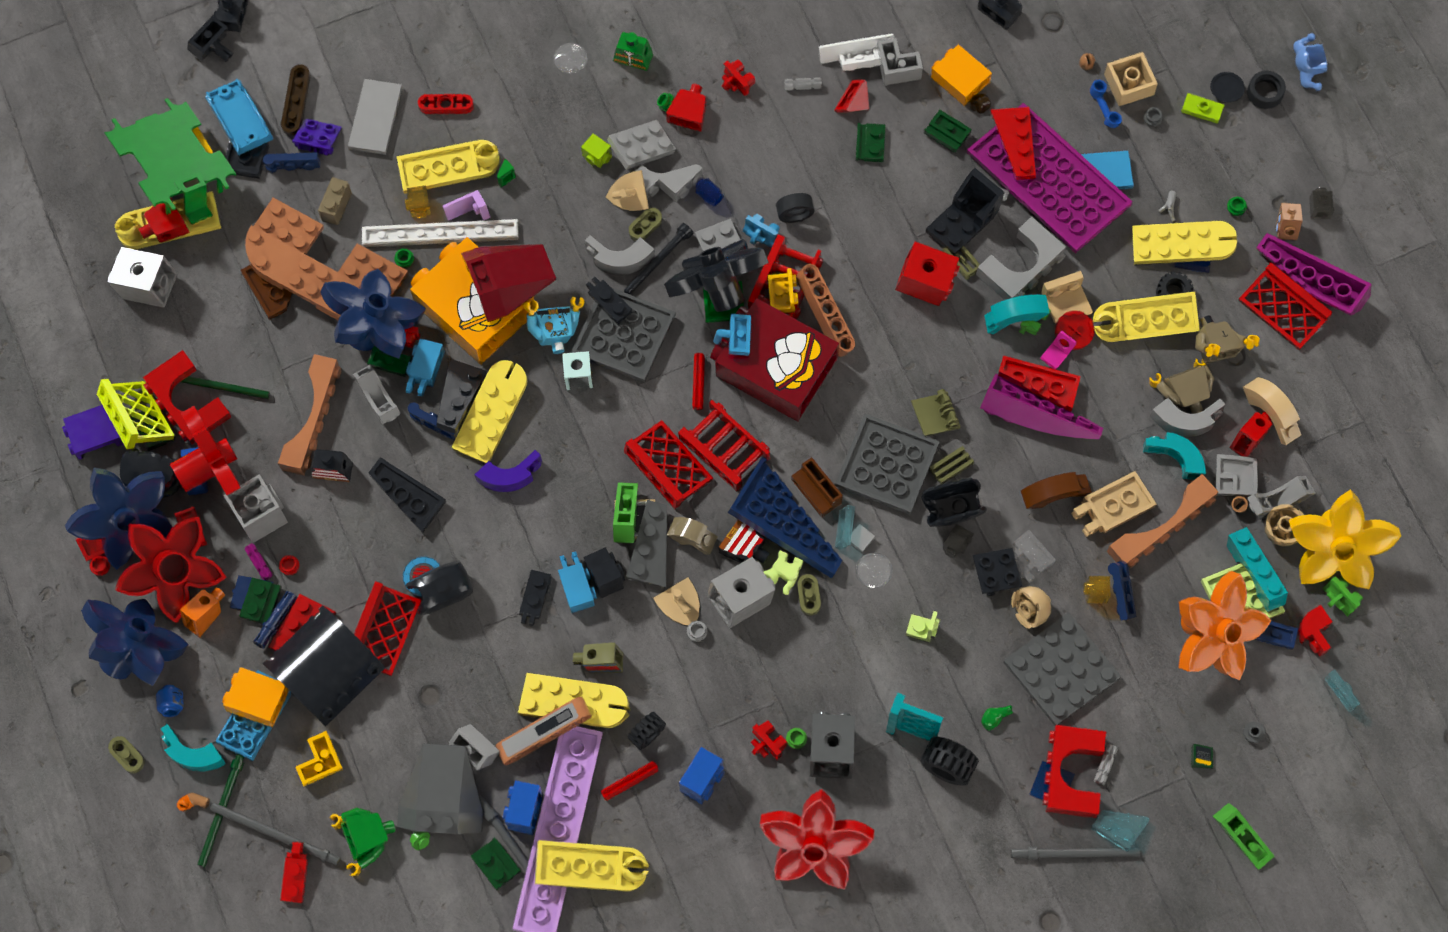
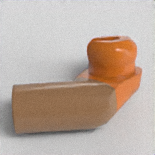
M189 793L178 800L177 808L180 811H185L197 805L206 809L210 799L196 793Z

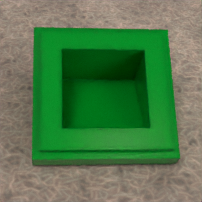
M507 159L503 161L497 175L500 188L516 178L514 167Z

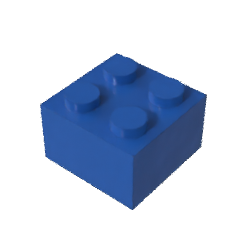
M701 747L679 782L680 792L700 804L704 800L708 801L714 792L713 786L715 782L719 783L724 776L725 767H723V759Z
M515 780L514 786H510L508 791L510 803L509 807L505 806L503 819H505V823L510 831L534 835L543 792L540 785Z

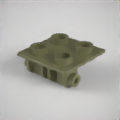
M945 389L938 390L937 395L911 400L924 437L961 428L952 406L953 404Z

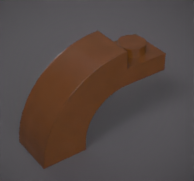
M1075 472L1051 476L1021 490L1026 509L1043 508L1063 498L1087 496L1092 493L1086 474L1076 475Z

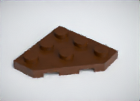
M251 265L240 270L269 320L287 311L292 292L285 288L281 290L265 281L254 272Z

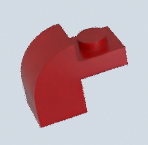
M1321 605L1305 615L1298 626L1297 632L1300 643L1302 644L1308 640L1311 650L1317 653L1319 657L1326 654L1331 648L1321 632L1327 629L1333 622Z

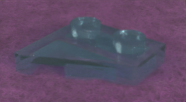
M1103 810L1093 824L1092 830L1126 852H1129L1149 823L1150 818Z

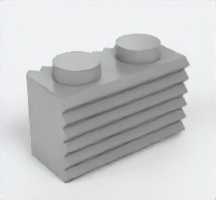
M471 724L459 728L449 741V745L467 747L470 763L473 764V767H476V770L492 765L500 752Z

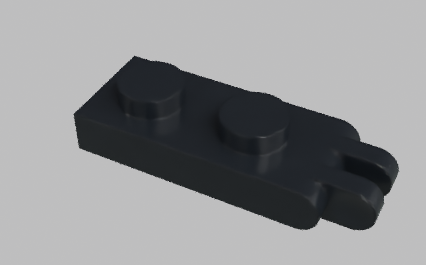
M594 277L592 282L595 286L590 282L586 283L589 289L588 294L617 324L633 313L632 308L604 280L599 281Z
M535 570L530 571L519 615H522L521 624H526L527 617H530V626H534L535 619H540L551 574Z

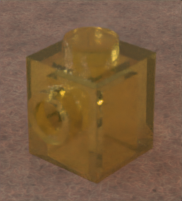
M426 185L407 188L408 199H405L406 210L411 212L412 217L423 218L431 215Z
M1089 576L1087 582L1083 585V593L1087 595V603H1108L1111 596L1110 576Z

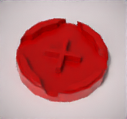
M1072 310L1064 313L1057 320L1054 332L1056 337L1061 331L1066 333L1077 342L1072 350H1079L1085 348L1092 341L1095 330L1090 317L1082 311ZM1060 339V343L1063 346L1069 347L1067 340Z

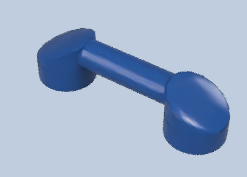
M1095 80L1090 87V94L1097 100L1105 117L1104 124L1108 127L1116 128L1122 122V116L1118 112H1110L1103 96L1107 90V84L1103 80Z

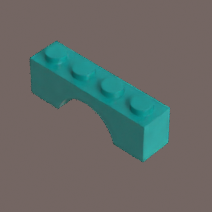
M1246 527L1229 534L1227 548L1236 563H1242L1248 570L1254 582L1257 597L1265 610L1269 612L1285 605L1288 592L1249 529Z

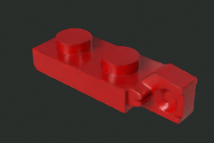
M293 842L291 853L287 852L280 901L303 903L308 859L307 854H302L304 844L302 842Z

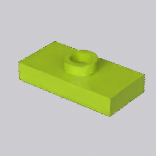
M1187 93L1181 112L1218 124L1224 104Z

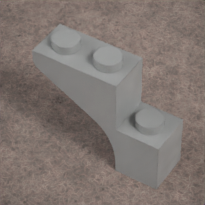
M697 164L667 173H655L643 165L636 170H642L647 199L650 196H655L660 188L677 202L680 198L686 197L689 190L694 185L697 186L703 179V168Z

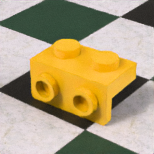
M791 268L787 269L786 274L768 275L770 306L783 313L795 312L794 305L798 304L797 292L793 293V287H797L796 275H792Z

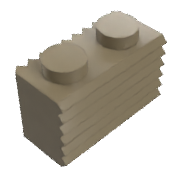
M334 177L331 178L318 209L322 221L335 225L340 224V218H342L352 194L347 181Z

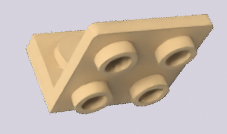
M1081 271L1046 282L1043 285L1041 293L1047 297L1048 307L1051 309L1050 314L1055 324L1064 313L1072 310L1082 311L1087 316L1093 313L1081 286L1084 278Z

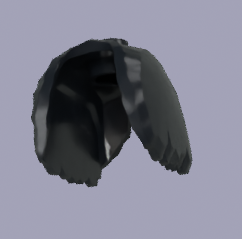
M136 448L126 451L122 455L120 478L126 487L139 475L162 471L165 478V490L162 498L174 495L182 487L170 466V463L175 460L169 456L164 455L162 457L154 452H140Z
M961 478L957 481L946 482L924 490L921 498L930 513L927 516V524L930 527L949 526L985 514L987 508L986 506L981 507L978 496L981 489L979 480Z
M459 560L431 569L406 584L407 589H418L423 597V603L417 608L419 615L434 613L464 600L473 593L471 580L465 567Z

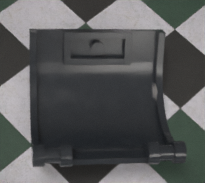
M322 605L315 616H311L279 650L277 649L273 653V657L269 660L266 659L262 664L326 727L386 667L333 613Z

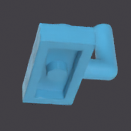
M731 314L730 330L718 329L713 342L720 344L723 337L729 338V354L749 356L751 315Z

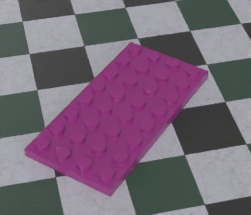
M1022 103V104H1021L1019 107H1017V108H1020V107H1028V106H1027L1026 104ZM1030 109L1036 179H1015L996 126L968 148L967 153L1072 251L1077 253L1132 206L1133 201Z

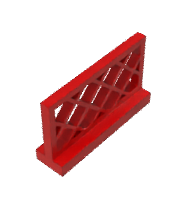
M1271 262L1239 298L1241 303L1299 350L1332 315L1331 310ZM1264 277L1272 282V289L1260 288V282ZM1272 292L1273 302L1262 303L1261 293ZM1275 292L1287 294V301L1276 302ZM1258 293L1259 303H1250L1245 298L1249 294ZM1290 304H1299L1302 307L1303 314H1291ZM1276 305H1288V315H1277ZM1262 306H1273L1274 315L1266 316L1263 314ZM1303 317L1304 327L1292 328V318ZM1306 317H1315L1320 322L1316 326L1307 327ZM1289 318L1290 328H1280L1277 319ZM1293 331H1304L1305 338L1301 343L1293 338Z
M662 420L634 440L631 438L625 443V454L674 509L681 506L684 500L713 480L710 473ZM662 428L666 433V438L654 437L655 431ZM642 440L651 441L650 449H644L638 443ZM653 442L665 443V450H653ZM676 444L679 448V453L667 452V445ZM652 454L664 456L663 464L655 463L652 460ZM666 456L678 457L677 466L666 464ZM680 458L689 459L692 462L691 467L680 466ZM665 469L677 470L676 478L667 477ZM679 471L691 472L690 480L678 479ZM693 472L701 473L705 479L701 482L693 481ZM678 483L689 485V491L682 494L677 488Z
M375 581L354 635L363 644L366 641L368 644L366 647L374 655L372 647L380 643L384 644L387 653L378 656L377 659L379 660L386 656L390 657L392 662L390 669H384L381 673L392 676L421 600L383 586L382 583ZM385 592L393 595L396 602L385 606L382 600ZM406 601L416 603L412 611L404 613L401 603ZM398 605L402 615L391 619L387 609ZM385 611L389 621L378 625L375 616ZM404 618L407 627L397 632L393 622ZM391 624L395 634L384 638L380 628ZM377 630L381 640L370 644L367 637L368 633ZM397 637L399 647L390 651L385 641Z

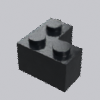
M606 547L583 557L601 598L624 589L623 581H625L623 569L620 563L616 564L617 561L612 552L608 553Z

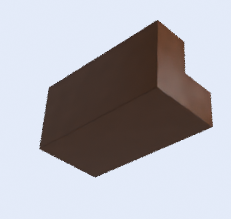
M812 457L801 465V469L791 476L792 482L822 518L842 504L843 495Z

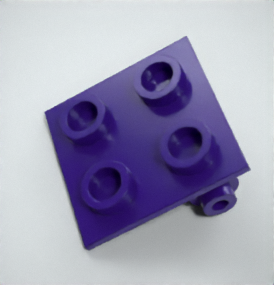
M305 119L292 142L295 143L294 146L299 150H309V152H312L314 148V153L319 151V154L332 155L334 147L331 146L342 127Z

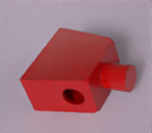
M692 84L690 91L679 90L667 110L668 123L702 132L706 110V96L701 94L702 87L700 85Z
M160 203L155 208L152 207L146 211L144 216L148 224L138 229L143 239L155 234L159 243L190 233L177 208L176 210H171V213L166 215L164 203Z
M1256 412L1240 429L1229 448L1240 456L1248 457L1273 425L1269 415L1266 412L1262 414Z

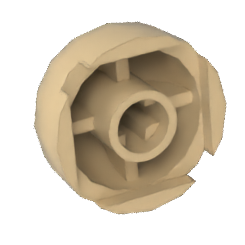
M1289 504L1274 507L1267 515L1264 523L1268 539L1279 546H1291L1298 543L1292 533L1289 519L1304 515L1303 512Z
M1028 586L1013 593L1011 604L1012 608L1016 607L1019 613H1016L1015 616L1021 625L1030 629L1047 621L1051 614V600L1043 590L1038 587Z

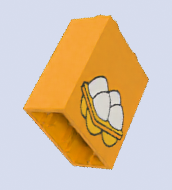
M466 237L460 244L456 242L448 244L440 253L439 259L441 261L431 270L423 268L417 272L411 281L412 288L410 291L413 300L426 308L424 314L481 365L527 322L528 311L524 309V304H522L509 315L487 322L473 280L461 253L478 248V246ZM534 296L527 301L530 303V309L532 308Z

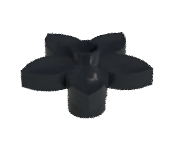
M742 239L722 249L721 247H713L703 251L699 256L683 260L682 267L684 271L671 277L664 285L669 297L680 296L704 287V290L709 293L715 311L723 312L733 309L745 301L736 275L753 271L769 262L764 249H748L746 241Z

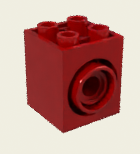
M914 241L905 259L895 290L940 306L942 301L947 300L948 295L951 294L953 289V280L960 268L957 265L959 258Z

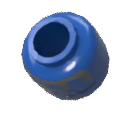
M165 685L156 693L157 711L164 717L177 716L184 709L182 690L174 685Z

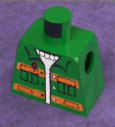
M622 32L616 46L613 61L647 71L653 57L648 39L637 36L633 32Z

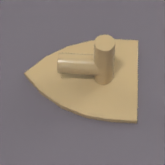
M642 170L625 174L611 186L606 198L614 205L625 210L639 211L649 209Z
M688 577L653 598L662 612L673 621L687 626L694 621H698L700 607L698 594Z

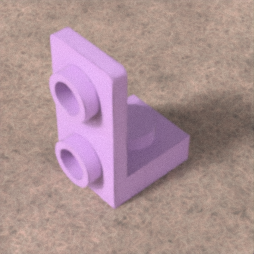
M478 190L443 205L448 220H452L474 210L476 215L480 214L483 221L490 218L487 206Z

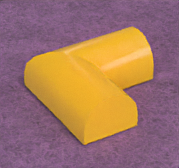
M327 731L307 739L315 758L295 767L304 787L343 770Z

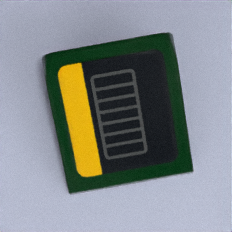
M1193 744L1191 747V767L1213 769V747Z

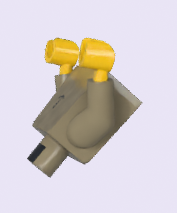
M1210 315L1200 320L1203 327L1196 334L1195 349L1201 352L1205 364L1236 357L1244 346L1247 349L1259 346L1260 338L1257 335H1249L1248 337L1239 335L1225 321L1214 323Z
M1203 358L1202 364L1195 359L1194 368L1164 378V382H1161V375L1159 373L1156 374L1158 381H1153L1151 377L1149 378L1151 387L1157 388L1174 405L1178 407L1189 406L1192 414L1204 411L1200 401L1210 398L1214 377L1209 367L1204 363Z

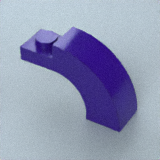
M534 450L519 465L510 469L498 468L488 461L474 475L479 484L490 490L511 492L521 489L533 481L531 472H535L540 468L542 458Z

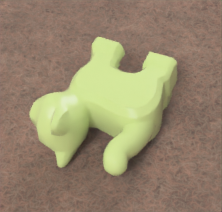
M780 550L778 559L772 568L763 573L775 585L779 577L785 580L787 584L783 587V593L788 595L789 590L795 585L799 577V570L802 568L803 560L795 557L793 563H787L789 559L787 558L788 554Z

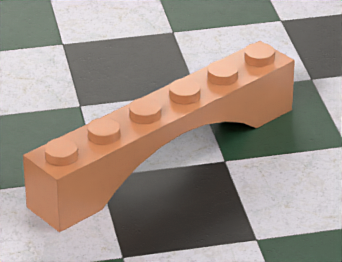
M316 354L313 356L308 371L314 389V402L311 414L302 430L292 440L284 444L278 461L281 470L305 475L306 469L309 470L312 459L310 457L312 451H315L317 448L318 433L322 432L324 425L322 420L324 414H328L330 406L328 402L330 396L333 397L335 393L334 384L336 378L339 379L341 374V367L337 359Z
M1201 474L1187 485L1180 508L1171 519L1160 527L1147 532L1124 534L1109 546L1108 554L1115 562L1125 561L1130 568L1134 567L1140 561L1139 557L1143 554L1148 556L1154 551V546L1157 543L1163 544L1171 537L1169 534L1174 530L1176 532L1180 531L1186 525L1185 522L1188 519L1194 520L1201 514L1200 510L1205 506L1207 508L1211 507L1217 501L1215 498L1218 491Z

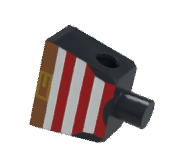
M315 449L312 478L350 482L353 462L344 452Z
M737 520L719 546V554L739 563L753 557L764 564L770 556L769 552L762 549L765 544V538L740 520Z

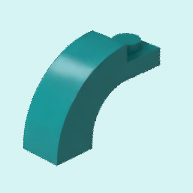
M1036 294L1013 297L991 306V312L984 316L988 334H995L1016 322L1038 321L1050 312L1046 295Z
M1170 432L1166 433L1164 439L1158 436H1151L1145 439L1143 452L1166 454L1173 457L1181 466L1182 479L1195 480L1201 474L1205 476L1204 459L1196 446L1188 439Z
M168 724L161 728L164 733L161 738L168 746L165 752L183 768L204 772L215 770L226 764L212 743L202 748L191 749L181 743Z

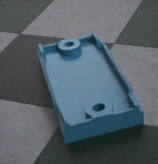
M238 79L211 92H206L205 98L238 155L273 140V136L261 114Z

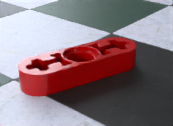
M425 94L418 99V107L423 114H468L474 108L473 99L468 94ZM445 100L451 102V105L447 108L441 107V103ZM428 101L430 104H428V107H424L425 103ZM464 101H467V103H468V104H466V107H463V106H462V104L464 103Z

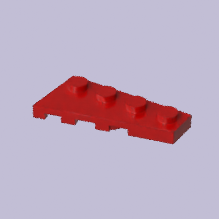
M1030 108L992 109L991 116L1001 137L1004 150H1006L1015 179H1036Z
M1003 356L998 373L999 377L1069 412L1072 411L1081 376Z

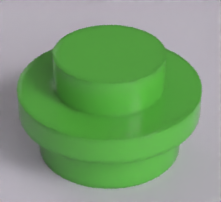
M793 728L787 733L786 741L791 748L800 749L805 746L807 735L802 729Z
M415 831L410 837V843L415 850L424 849L430 841V834L428 832Z

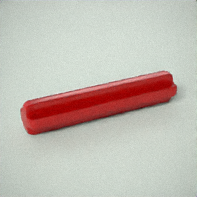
M703 353L694 354L692 408L694 410L703 409L705 355Z
M651 761L602 789L601 794L608 801L657 773L659 768L654 761Z

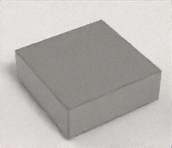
M859 524L846 541L863 553L873 542L875 536Z

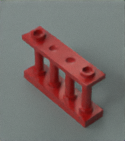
M778 234L767 257L769 263L763 266L748 299V309H750L756 298L770 305V299L763 295L765 288L769 289L768 275H772L773 272L776 273L777 271L786 274L787 269L790 268L780 264L778 261L780 255H787L805 263L813 264L820 270L823 263V258H821L822 251L818 249L815 257L790 249L785 245V237ZM791 268L792 275L797 277L799 271ZM809 273L805 274L807 278L811 279V275ZM793 288V293L797 292L798 304L794 305L795 312L785 313L796 320L801 313L799 307L805 296L801 288L800 291Z
M711 400L709 407L712 412L693 430L688 431L683 427L678 432L679 440L737 492L742 487L741 475L761 456L768 461L770 459V449L764 442L760 443L726 413V409L721 403H715ZM719 417L726 425L709 442L702 444L698 440V435ZM733 430L741 438L722 456L717 457L712 453V449ZM746 443L750 445L755 451L736 470H731L727 466V461Z

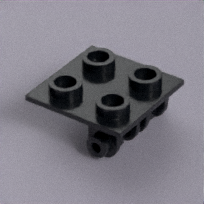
M1013 548L973 555L982 594L993 596L997 591L1022 587Z

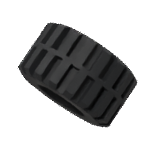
M932 737L920 763L937 778L954 785L965 786L968 785L979 763V759L968 748L944 737Z

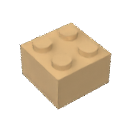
M1143 52L1107 63L1104 75L1118 106L1155 94L1158 84Z

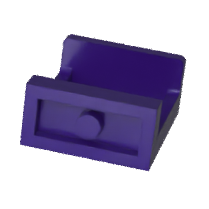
M103 405L63 418L65 426L62 427L66 438L69 437L71 442L68 444L69 450L79 460L83 459L82 454L112 443H116L118 447L124 445Z

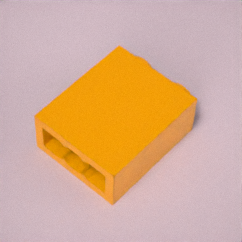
M959 44L954 49L950 48L941 61L937 60L931 68V78L963 106L990 83L992 76L991 71Z
M240 667L238 673H235L232 677L230 691H227L223 697L222 703H224L225 710L273 728L289 689L281 681Z

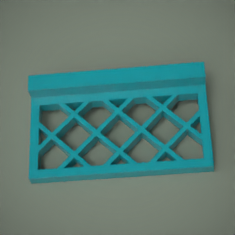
M897 693L890 710L886 733L894 735L895 730L898 729L928 741L932 737H938L943 717L904 703L905 695Z

